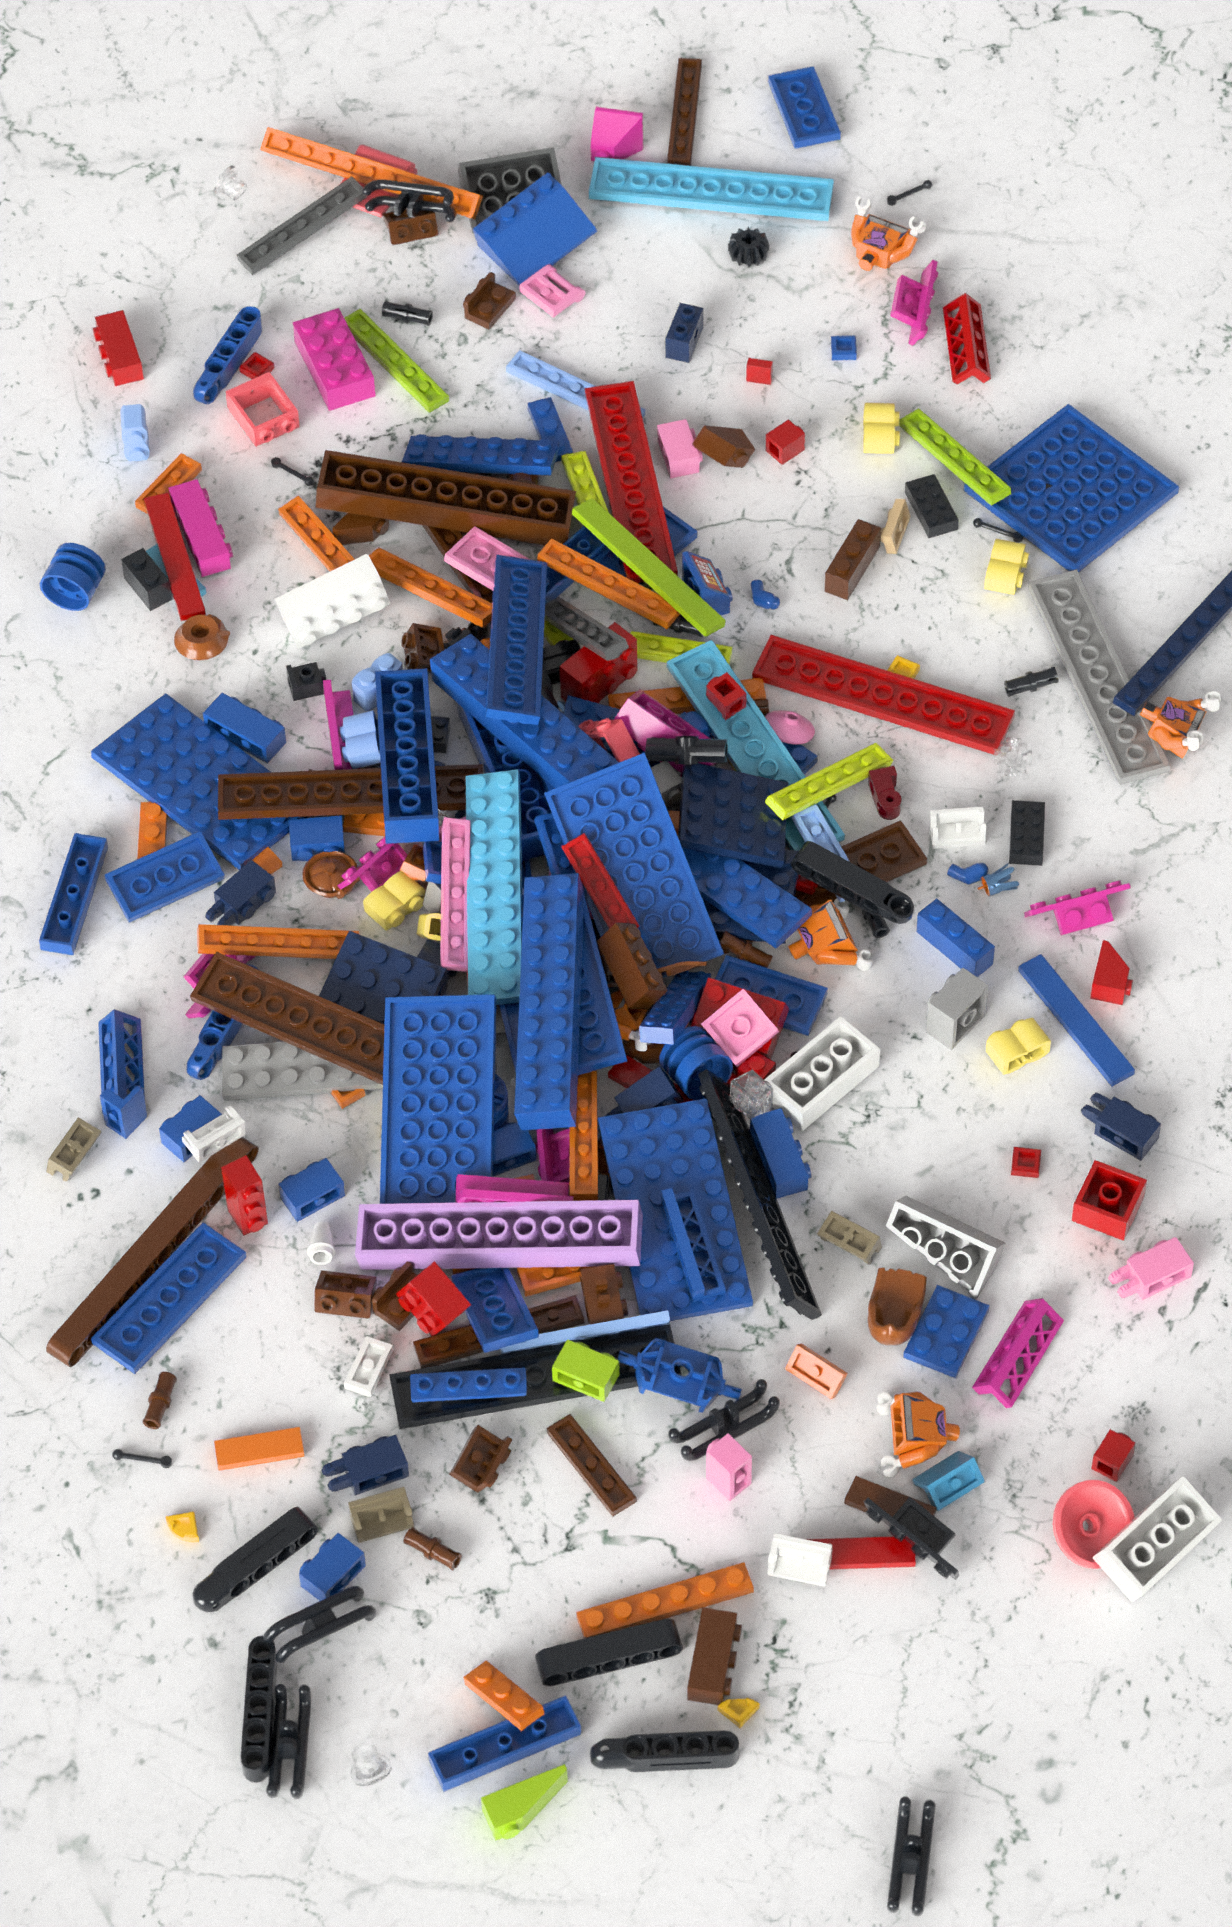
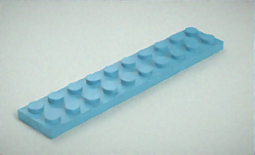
M595 157L589 188V199L828 221L834 179Z
M712 640L667 661L668 670L695 710L706 720L715 739H727V757L737 772L788 782V786L806 778ZM727 672L746 692V708L725 721L721 712L706 697V685L714 677H720ZM823 801L816 803L837 841L845 840L844 832ZM792 816L786 818L785 843L790 850L799 851L805 841L794 824Z
M518 769L466 776V820H470V867L467 879L468 995L495 994L496 1005L519 1002L523 901L521 792Z

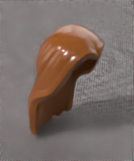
M878 1268L875 1285L868 1304V1328L872 1337L877 1342L887 1346L901 1345L911 1338L921 1314L925 1298L926 1276L918 1273L913 1274L908 1270L898 1269L895 1271L894 1269H889L886 1271L885 1268Z

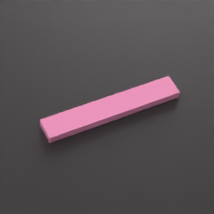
M444 817L442 820L440 966L451 971L467 972V879L470 867V820Z

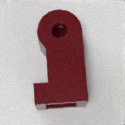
M895 766L870 770L868 775V786L877 812L881 818L886 820L896 819L901 812V795L894 788L897 782Z

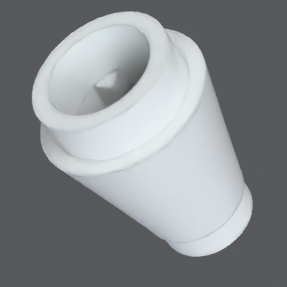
M318 1222L314 1225L307 1249L310 1260L315 1264H327L335 1255L330 1225L326 1222Z

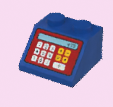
M688 551L682 552V581L718 614L722 616L730 613V602L733 601L730 588L725 587L723 584L720 569H715L712 561L708 558Z

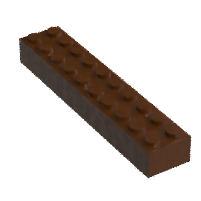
M325 450L317 485L315 508L467 533L475 526L492 537L546 545L552 538L564 544L569 538L576 491Z

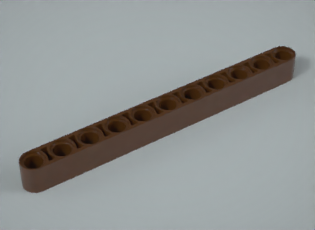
M241 1137L213 1154L54 1333L47 1344L46 1352L68 1367H73L92 1347L91 1338L176 1251L225 1195L221 1167L245 1155L253 1163L258 1154L259 1147Z

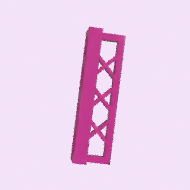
M331 679L323 680L334 770L352 769L350 762L346 763L344 760L342 747H346V744L342 741L340 735L343 718L353 715L350 690L332 692Z
M460 1174L456 1177V1203L573 1201V1197L568 1196L569 1183Z
M1043 1298L1024 1301L972 1386L979 1395L992 1393L1005 1408H1012L1064 1322ZM1044 1315L1052 1321L1047 1331H1043L1042 1318ZM1036 1335L1037 1349L1034 1353H1030L1029 1339L1031 1336ZM1018 1357H1023L1024 1370L1021 1374L1017 1375L1015 1362ZM1005 1379H1010L1011 1391L1008 1396L1000 1389Z

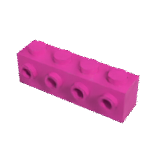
M198 479L169 487L170 500L201 576L205 577L231 569L230 558L233 557V552L230 544L225 543L223 540L225 539V533L222 525L216 524L217 514L214 506L209 507L208 505L210 500L206 488L201 489Z

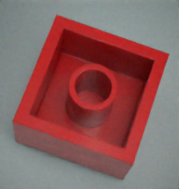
M1094 1160L1074 1202L1072 1221L1124 1241L1145 1197L1147 1179Z
M435 1261L396 1293L403 1309L407 1312L411 1311L417 1318L419 1328L431 1336L436 1335L471 1306L469 1301Z

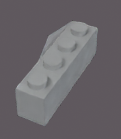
M908 1196L895 1201L886 1224L888 1229L913 1249L919 1250L927 1257L926 1259L930 1263L940 1267L949 1275L948 1277L956 1284H961L975 1299L979 1297L996 1269L1006 1244Z

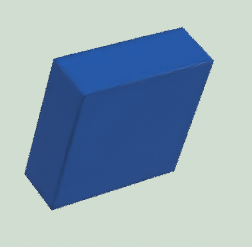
M831 336L832 360H856V336Z

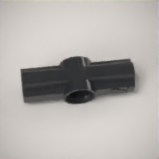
M698 736L652 737L646 739L645 754L648 761H669L684 765L697 764L698 762L726 763L728 744L727 739H699Z

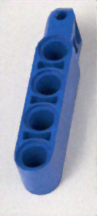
M247 306L239 311L205 362V370L193 389V396L196 401L211 404L215 401L221 390L229 384L262 333L261 314L258 308Z
M248 964L249 966L258 969L256 966ZM213 1010L199 1034L198 1044L187 1061L186 1071L188 1075L198 1080L209 1077L217 1062L222 1059V1046L231 1045L243 1023Z

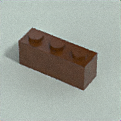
M860 519L856 521L825 572V592L848 601L880 548L881 527Z
M616 922L596 941L629 1009L648 1010L668 991L663 982L662 975L658 972L652 960V955L641 937L640 930L635 924Z
M702 1607L687 1686L688 1701L719 1705L723 1702L724 1695L730 1696L732 1678L728 1677L729 1668L735 1669L737 1651H733L734 1642H740L742 1625L737 1624L736 1612Z

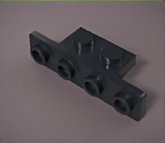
M911 1497L905 1501L893 1517L871 1499L866 1498L864 1505L868 1510L865 1513L873 1521L879 1524L882 1520L890 1527L888 1532L900 1542L903 1539L912 1545L911 1551L922 1560H925L926 1557L936 1564L933 1568L944 1578L947 1579L951 1576L956 1580L960 1576L959 1571L940 1556L941 1552L956 1536L945 1524Z

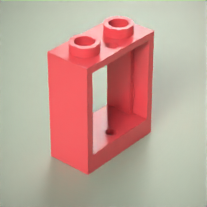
M270 372L226 391L228 409L255 447L270 442L272 439L300 427L298 410ZM271 397L283 414L255 427L243 409Z
M622 719L587 720L578 726L606 750L600 737H604L618 762L640 755Z

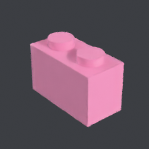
M686 419L657 425V442L670 479L699 473V462L703 461L702 452L692 444L696 439L695 431L693 428H689Z
M726 1434L722 1439H715L707 1448L706 1478L731 1501L751 1484L752 1456L735 1439Z

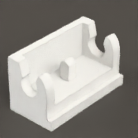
M983 806L931 810L929 830L932 849L985 845L986 823H984Z
M231 1105L225 1107L226 1111H224V1114L191 1133L187 1130L183 1133V1143L199 1163L245 1135V1121Z
M774 1533L768 1560V1575L825 1586L832 1560V1545Z

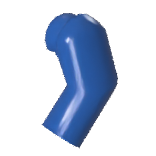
M753 580L751 582L752 598L755 605L772 610L779 607V597L764 591V585L761 580Z
M982 862L975 863L967 868H962L952 863L947 875L971 885L980 881L982 876L987 875L989 869Z

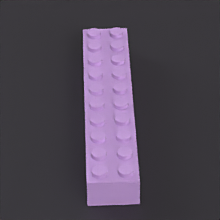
M639 1200L359 1204L355 1256L361 1270L396 1269L397 1267H402L407 1261L413 1265V1269H425L434 1261L441 1269L598 1267L614 1264V1266H640L643 1214Z

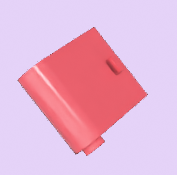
M361 144L356 150L355 155L417 175L415 164L411 161ZM378 189L353 207L382 217L383 213H386L390 206L381 205L372 212H368L365 210L366 203L378 196L398 197L399 195Z

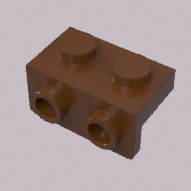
M477 1425L471 1432L449 1475L477 1493L486 1487L491 1488L499 1476V1473L496 1472L499 1464H504L511 1453V1449L508 1447L513 1439L507 1436L501 1440L480 1425Z

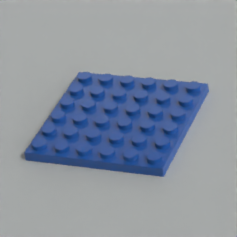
M1067 404L987 466L1011 487V495L991 506L966 483L964 484V491L1066 570L1073 571L1077 569L1078 573L1179 493V486L1070 404ZM1046 483L1053 485L1046 489Z

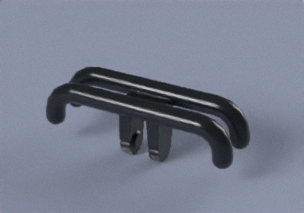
M378 179L367 183L362 190L366 196H369L378 189L401 191L398 197L378 196L370 199L365 205V210L368 212H372L378 206L386 205L393 206L394 215L399 216L407 208L408 217H415L420 210L445 213L447 222H453L456 217L455 208L451 206L454 195L448 188ZM423 194L444 197L443 203L424 201Z
M759 1379L756 1382L755 1388L742 1398L734 1402L728 1400L725 1402L724 1408L720 1410L712 1409L708 1417L680 1432L677 1428L670 1429L668 1432L669 1439L673 1443H684L711 1428L716 1434L715 1437L693 1449L688 1445L681 1448V1455L684 1460H697L707 1455V1448L715 1439H722L726 1434L735 1439L770 1419L778 1410L780 1400L778 1397L772 1396L763 1410L739 1423V1412L756 1403L766 1392L767 1382L764 1379Z
M352 1586L277 1621L264 1633L263 1640L268 1644L272 1643L282 1632L306 1621L301 1630L302 1635L283 1645L276 1653V1661L284 1663L291 1654L362 1619L372 1621L376 1616V1609L371 1605H366L337 1618L332 1608L351 1599L359 1602L364 1596V1590L360 1586Z
M278 1684L275 1687V1714L269 1782L266 1787V1793L270 1798H275L279 1794L282 1759H295L290 1794L294 1799H299L303 1795L311 1712V1691L308 1685H302L299 1688L298 1724L295 1721L286 1720L287 1689L285 1685Z
M905 1796L899 1801L887 1909L891 1913H896L899 1910L903 1873L915 1875L912 1913L915 1916L923 1914L936 1807L933 1800H926L924 1802L920 1836L908 1835L911 1811L910 1798Z

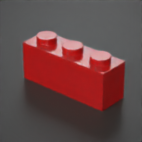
M124 310L96 316V327H93L92 331L95 342L100 341L101 345H98L100 357L102 360L106 359L107 363H104L107 377H112L115 386L144 380L142 363Z
M247 1155L221 1167L228 1212L243 1236L251 1232H257L268 1224L262 1179Z

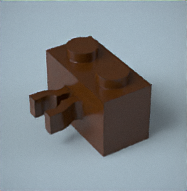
M614 1264L580 1269L579 1276L588 1325L624 1319V1316H628L626 1299H620L619 1289L623 1288L621 1272H615Z

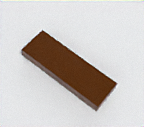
M855 1476L844 1499V1504L866 1512L868 1509L865 1507L864 1501L868 1497L893 1517L909 1496ZM912 1498L933 1516L935 1515L936 1507Z

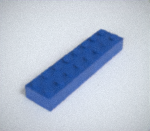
M585 526L581 527L563 544L592 560L608 548ZM547 567L545 605L557 598L575 581Z
M74 833L39 939L41 950L74 955L108 850L107 838Z
M687 970L676 974L667 986L668 991L655 1003L639 1026L640 1042L674 1045L696 1013L708 978H711V973H705L704 971L689 972Z
M566 1695L542 1705L544 1715L522 1731L507 1719L428 1752L429 1762L443 1792L581 1735V1725Z

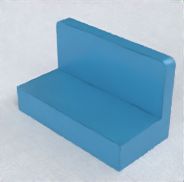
M960 1451L955 1452L912 1479L915 1486L925 1490L931 1505L936 1507L937 1511L985 1482L975 1458Z

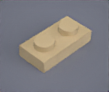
M895 499L892 509L888 511L886 526L881 530L880 539L884 543L888 554H897L911 517L905 499Z

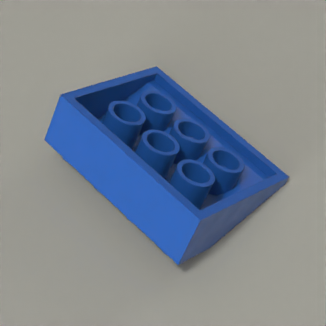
M546 173L473 228V232L478 246L520 286L521 283L546 265L550 264L553 266L594 235L597 229L565 188L551 174Z

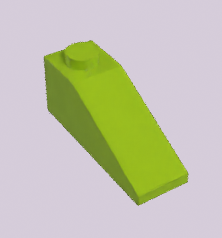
M565 1764L481 1797L482 1811L495 1841L502 1838L510 1839L518 1835L568 1782Z

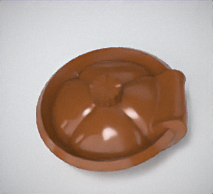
M196 615L187 619L177 629L174 636V644L178 652L186 658L207 660L219 655L225 649L230 631L214 615Z
M323 851L314 855L306 862L302 873L303 881L307 888L315 894L326 898L342 899L350 894L360 879L358 877L341 890L337 886L344 880L341 875L352 866L358 867L351 856L340 851Z

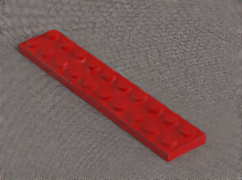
M634 381L585 388L586 402L612 517L678 576V569ZM622 561L626 578L636 583L645 582Z
M770 635L752 672V679L761 678L763 683L996 756L1015 716V710L774 635Z

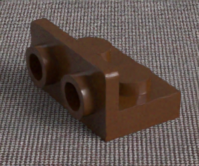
M407 208L401 216L394 215L393 211L383 213V220L389 230L392 245L438 236L435 212L420 210L415 217H408Z
M489 272L485 278L480 279L474 291L465 297L463 301L465 319L490 330L515 301L516 292L495 283V273Z
M412 623L408 631L403 634L401 645L405 651L404 664L407 670L427 669L428 672H431L430 659L444 651L441 628Z
M408 1261L402 1267H397L393 1271L390 1280L383 1287L377 1288L372 1296L373 1313L398 1331L414 1316L411 1311L407 1312L403 1309L398 1301L399 1297L396 1295L398 1291L417 1276L413 1272V1265Z
M321 1270L315 1287L314 1311L317 1313L370 1318L372 1296L377 1286V1277Z

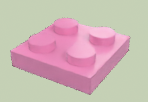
M744 989L701 1023L737 1067L779 1033V1030Z

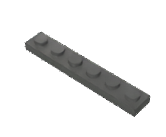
M351 176L238 253V261L254 275L365 199L367 196L362 192L363 187Z
M559 596L545 605V621L607 661L616 659L623 651L629 648L625 638Z

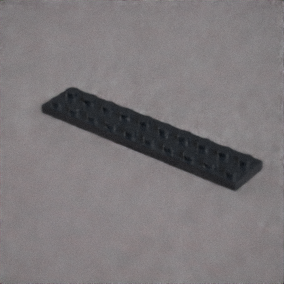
M706 1069L698 1074L702 1084L699 1088L705 1099L707 1098L710 1105L711 1118L717 1123L719 1128L717 1135L726 1146V1159L736 1172L734 1179L738 1187L743 1191L745 1196L743 1203L754 1219L752 1226L763 1242L761 1250L771 1263L770 1273L781 1289L779 1292L780 1299L785 1306L792 1307L798 1314H803L811 1320L822 1316L734 1088Z
M669 1324L573 1342H582L590 1349L599 1353H608L617 1360L620 1350L637 1356L638 1352L642 1353L655 1338L674 1343ZM565 1343L389 1374L399 1429L588 1395L553 1381L552 1366ZM619 1363V1376L611 1391L638 1387L635 1374L636 1369L633 1366ZM680 1366L674 1367V1371L682 1376ZM510 1368L526 1369V1396L428 1402L411 1401V1374Z

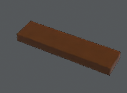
M571 1414L547 1428V1434L612 1517L637 1502V1497Z

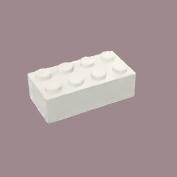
M368 554L275 598L285 625L298 649L310 645L328 634H333L338 629L355 623L373 612L380 611L390 604L381 578Z
M840 1016L763 1080V1099L775 1110L782 1108L785 1118L789 1117L792 1124L802 1132L879 1067L880 1048Z
M1182 1476L1171 1483L1092 1558L1133 1602L1158 1582L1213 1530L1222 1519L1187 1479Z

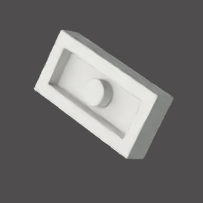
M366 1336L344 1382L345 1389L371 1397L393 1352V1345Z

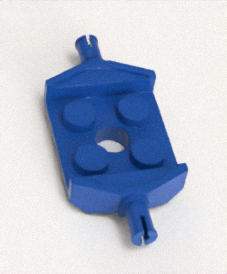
M658 1338L652 1340L642 1353L638 1352L637 1356L620 1350L617 1358L619 1363L633 1366L636 1369L635 1374L639 1393L644 1394L645 1390H649L700 1406L698 1412L701 1413L710 1406L718 1395H724L737 1400L741 1395L742 1388L725 1384L726 1380L723 1379L722 1363L718 1357ZM674 1367H685L688 1371V1375H678L674 1371Z

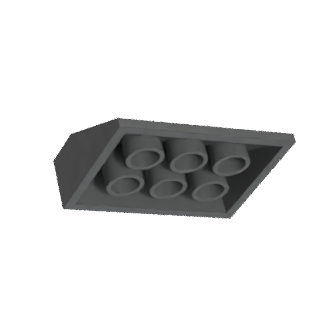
M554 147L459 163L458 175L461 189L483 196L476 219L469 218L473 234V228L546 173L551 174L561 184Z

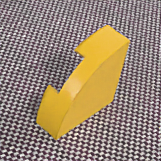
M195 1512L165 1516L168 1528L173 1535L183 1541L199 1542Z
M750 1698L727 1699L718 1705V1711L739 1728L760 1708V1703Z

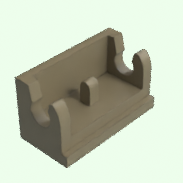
M78 1117L49 1157L46 1172L53 1176L56 1171H59L63 1175V1181H68L102 1131Z
M833 1211L830 1212L817 1233L820 1239L853 1254L868 1265L872 1263L871 1257L873 1253H879L882 1248L880 1236Z
M405 1487L348 1502L349 1514L358 1543L414 1527L413 1514Z

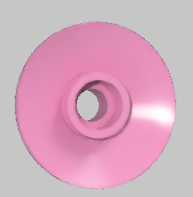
M777 710L765 716L781 742L800 745L810 742L814 737V726L807 718L792 711Z

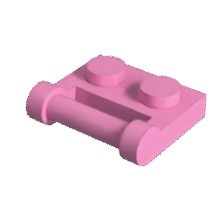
M548 264L521 283L520 292L552 317H555L574 302H580L585 296V291L579 286L575 287L558 274L556 268ZM548 280L553 281L555 284H557L559 287H561L564 291H566L567 294H565L562 290H560L558 287H556L554 284H552V283H551L550 281H548Z

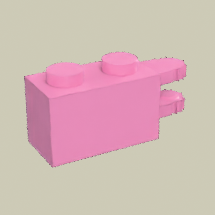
M1175 1237L1168 1241L1162 1240L1145 1252L1139 1251L1134 1253L1127 1260V1265L1115 1270L1108 1279L1112 1284L1129 1279L1130 1281L1127 1284L1119 1287L1118 1294L1121 1298H1125L1138 1292L1142 1300L1190 1278L1194 1262Z

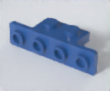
M525 1368L410 1375L412 1402L527 1395Z

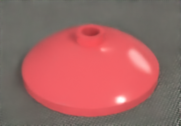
M1087 1480L1072 1485L1061 1495L1054 1510L1053 1530L1059 1547L1071 1561L1082 1567L1099 1569L1101 1567L1092 1557L1135 1517L1129 1501L1119 1489L1104 1481ZM1084 1521H1086L1088 1524L1087 1531H1085L1083 1528Z

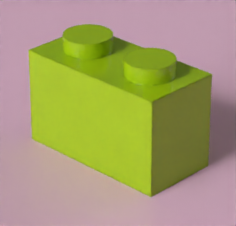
M567 1339L552 1366L553 1381L605 1402L619 1376V1361L608 1353H599L590 1349L582 1342L575 1343Z

